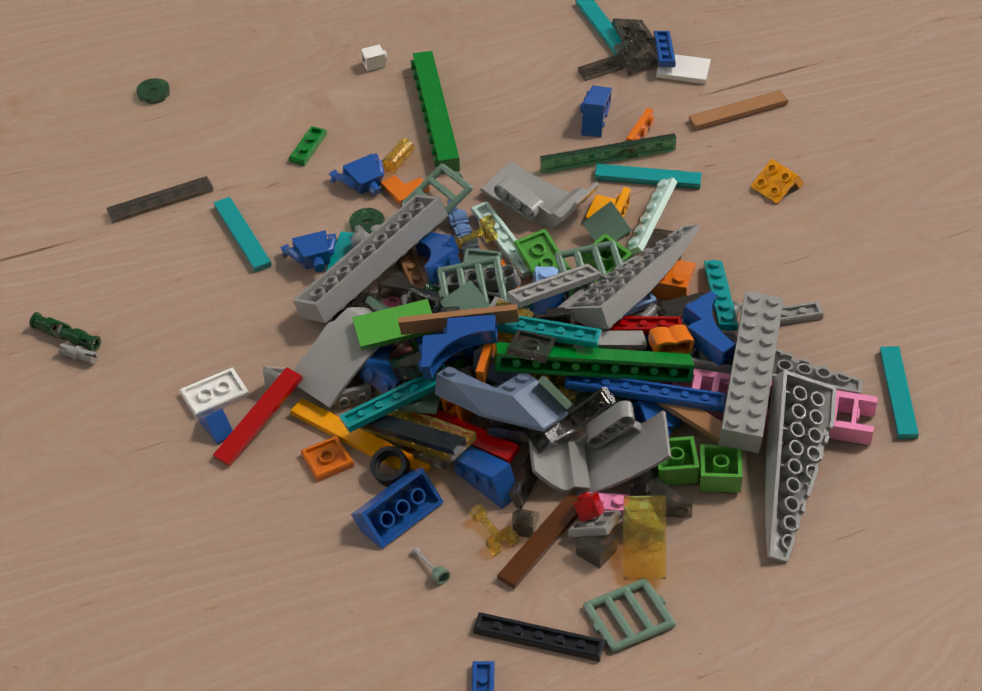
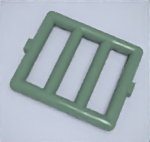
M440 164L402 201L401 205L403 206L415 195L428 196L423 191L431 184L451 200L445 207L447 214H449L473 190V186L465 181L458 171L454 172L445 164ZM442 172L464 188L457 196L436 180Z
M613 240L559 251L554 255L559 274L567 271L563 258L574 256L576 265L579 267L584 265L581 254L592 252L597 270L601 272V280V276L606 274V270L599 250L610 248L616 267L624 263V259L620 257L616 243ZM572 289L566 291L568 298L570 296Z
M491 256L438 268L440 299H444L449 295L445 274L456 272L460 288L466 283L464 270L475 268L479 291L489 303L482 266L493 264L499 296L506 300L507 292L505 285H507L506 277H503L500 257Z
M646 578L583 604V608L593 622L594 631L596 634L600 633L611 652L622 650L674 628L676 625L675 620L665 607V600L662 596L657 595ZM643 588L665 622L654 626L632 592ZM624 596L646 630L634 634L613 600ZM605 604L627 638L615 642L594 608Z

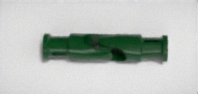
M35 312L30 318L29 324L33 329L39 328L48 335L61 340H67L76 346L86 347L89 351L96 352L100 347L101 338L97 335H89L86 331L79 328L72 329L69 324L51 317H43L39 312Z

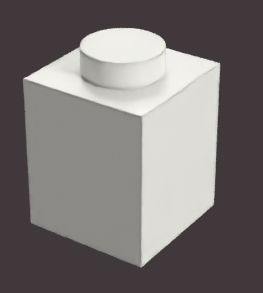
M380 44L361 49L362 63L367 72L386 67L387 53L385 50H382Z

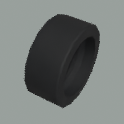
M396 446L380 448L374 453L370 461V470L375 479L380 484L388 487L408 473L411 468L407 456ZM391 456L398 457L401 460V467L398 472L388 477L381 475L379 467L382 461Z

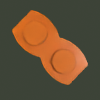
M674 325L669 328L656 327L649 331L648 342L653 352L684 354L692 352L694 339L685 325Z

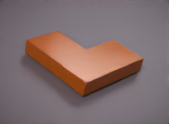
M394 175L382 181L381 187L401 205L402 201L423 180L418 177L404 184ZM428 186L423 192H429L430 186Z

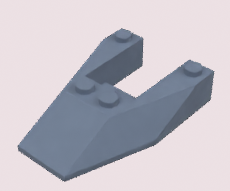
M483 346L474 351L472 372L476 373ZM493 361L487 378L497 383L494 386H490L449 366L436 374L435 395L481 417L544 432L568 415L565 408L529 373L495 371Z

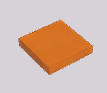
M337 435L300 450L301 456L317 482L354 467L353 460Z

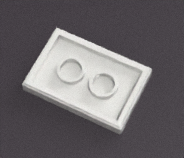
M675 55V67L658 66L656 78L706 84L711 59Z
M233 367L180 389L181 396L196 419L216 409L224 408L250 397L249 391Z

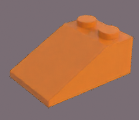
M677 260L668 273L651 290L655 298L686 304L696 263Z

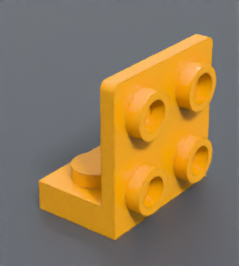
M771 158L751 184V188L774 203L779 204L791 187L796 186L800 189L804 182L799 175Z
M624 187L621 194L618 193L616 199L595 195L586 219L610 201L624 218L630 206L631 189Z

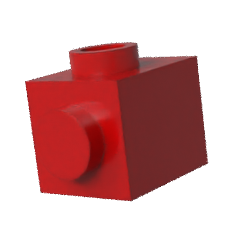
M589 491L578 495V499L573 503L581 523L600 516L605 511L597 491L591 494Z

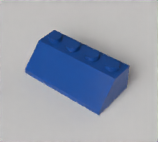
M424 468L410 470L353 512L351 516L363 534L377 546L384 548L444 501Z

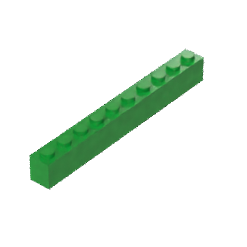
M433 52L413 53V60H410L411 70H413V79L417 80L415 81L416 91H418V99L422 101L420 102L421 112H424L423 120L426 133L428 134L429 145H431V154L435 156L433 157L434 166L438 167L440 164H445L454 172L460 171L459 154Z
M504 342L495 343L493 356L495 371L689 383L692 382L695 367L691 355L684 353Z

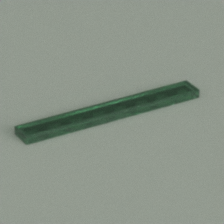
M673 133L540 156L541 173L674 151L676 150V135Z

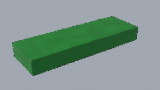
M311 126L290 155L289 162L305 166L326 137L327 130Z

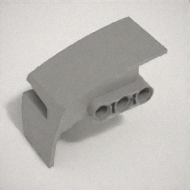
M511 160L480 191L528 220L553 228L563 222L597 190L599 183L595 182L588 190L581 187L573 189L569 193L538 178Z
M364 307L347 308L334 322H329L325 326L315 343L293 370L303 377V380L298 384L299 388L330 408L333 406L349 382L362 368L365 361L380 348L379 346L361 351L352 317L376 312L375 310Z
M629 401L616 403L587 423L585 426L586 434L576 441H567L562 445H555L533 436L528 438L532 472L546 484L566 494L576 488L577 496L587 491L601 492L645 473L671 458L666 412L661 411L640 424L635 421L633 406Z

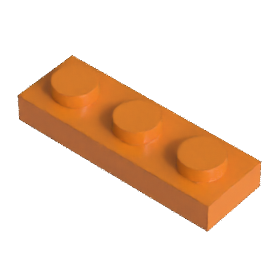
M646 108L626 137L627 152L632 153L636 147H639L642 137H645L649 127L653 126L655 121L653 109Z

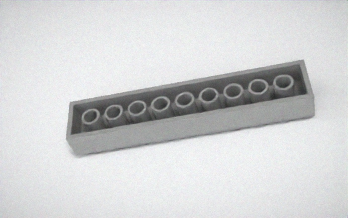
M415 195L293 299L301 318L326 323L338 311L343 310L346 304L355 299L362 290L368 288L370 283L376 278L382 276L387 268L393 266L395 261L404 256L411 247L417 245L419 240L428 235L435 226L443 222V219L448 214L440 197Z
M745 291L718 445L759 453L764 432L784 298Z

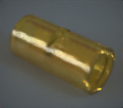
M402 138L382 160L383 167L389 172H396L415 150L414 144L409 139Z

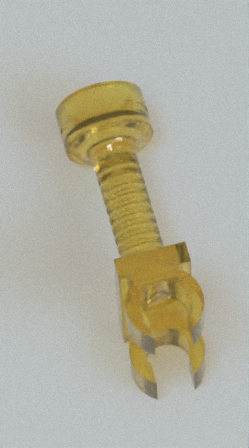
M492 215L478 219L479 230L466 234V236L464 235L461 238H458L456 235L454 236L459 250L462 249V244L479 236L483 237L486 244L498 238V233L494 228L495 220L492 219Z
M482 504L476 505L472 508L469 515L475 522H481L490 532L491 536L486 538V547L494 556L501 552L500 548L502 547L499 542L504 539L511 546L518 543L517 539L519 537L510 525L499 531L488 519V511Z

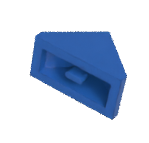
M216 409L199 417L200 423L217 445L223 443L233 431L223 409Z

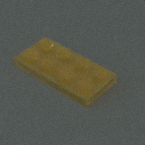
M624 496V580H640L643 578L666 579V496Z

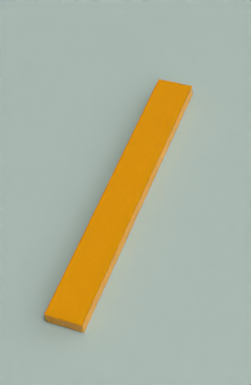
M303 398L290 410L292 416L332 437L337 435L340 441L370 457L382 447L394 446L361 428L349 433L340 421V417ZM402 450L410 461V470L424 468L426 473L430 470L429 463ZM396 456L388 457L382 461V463L397 471L401 467V460Z

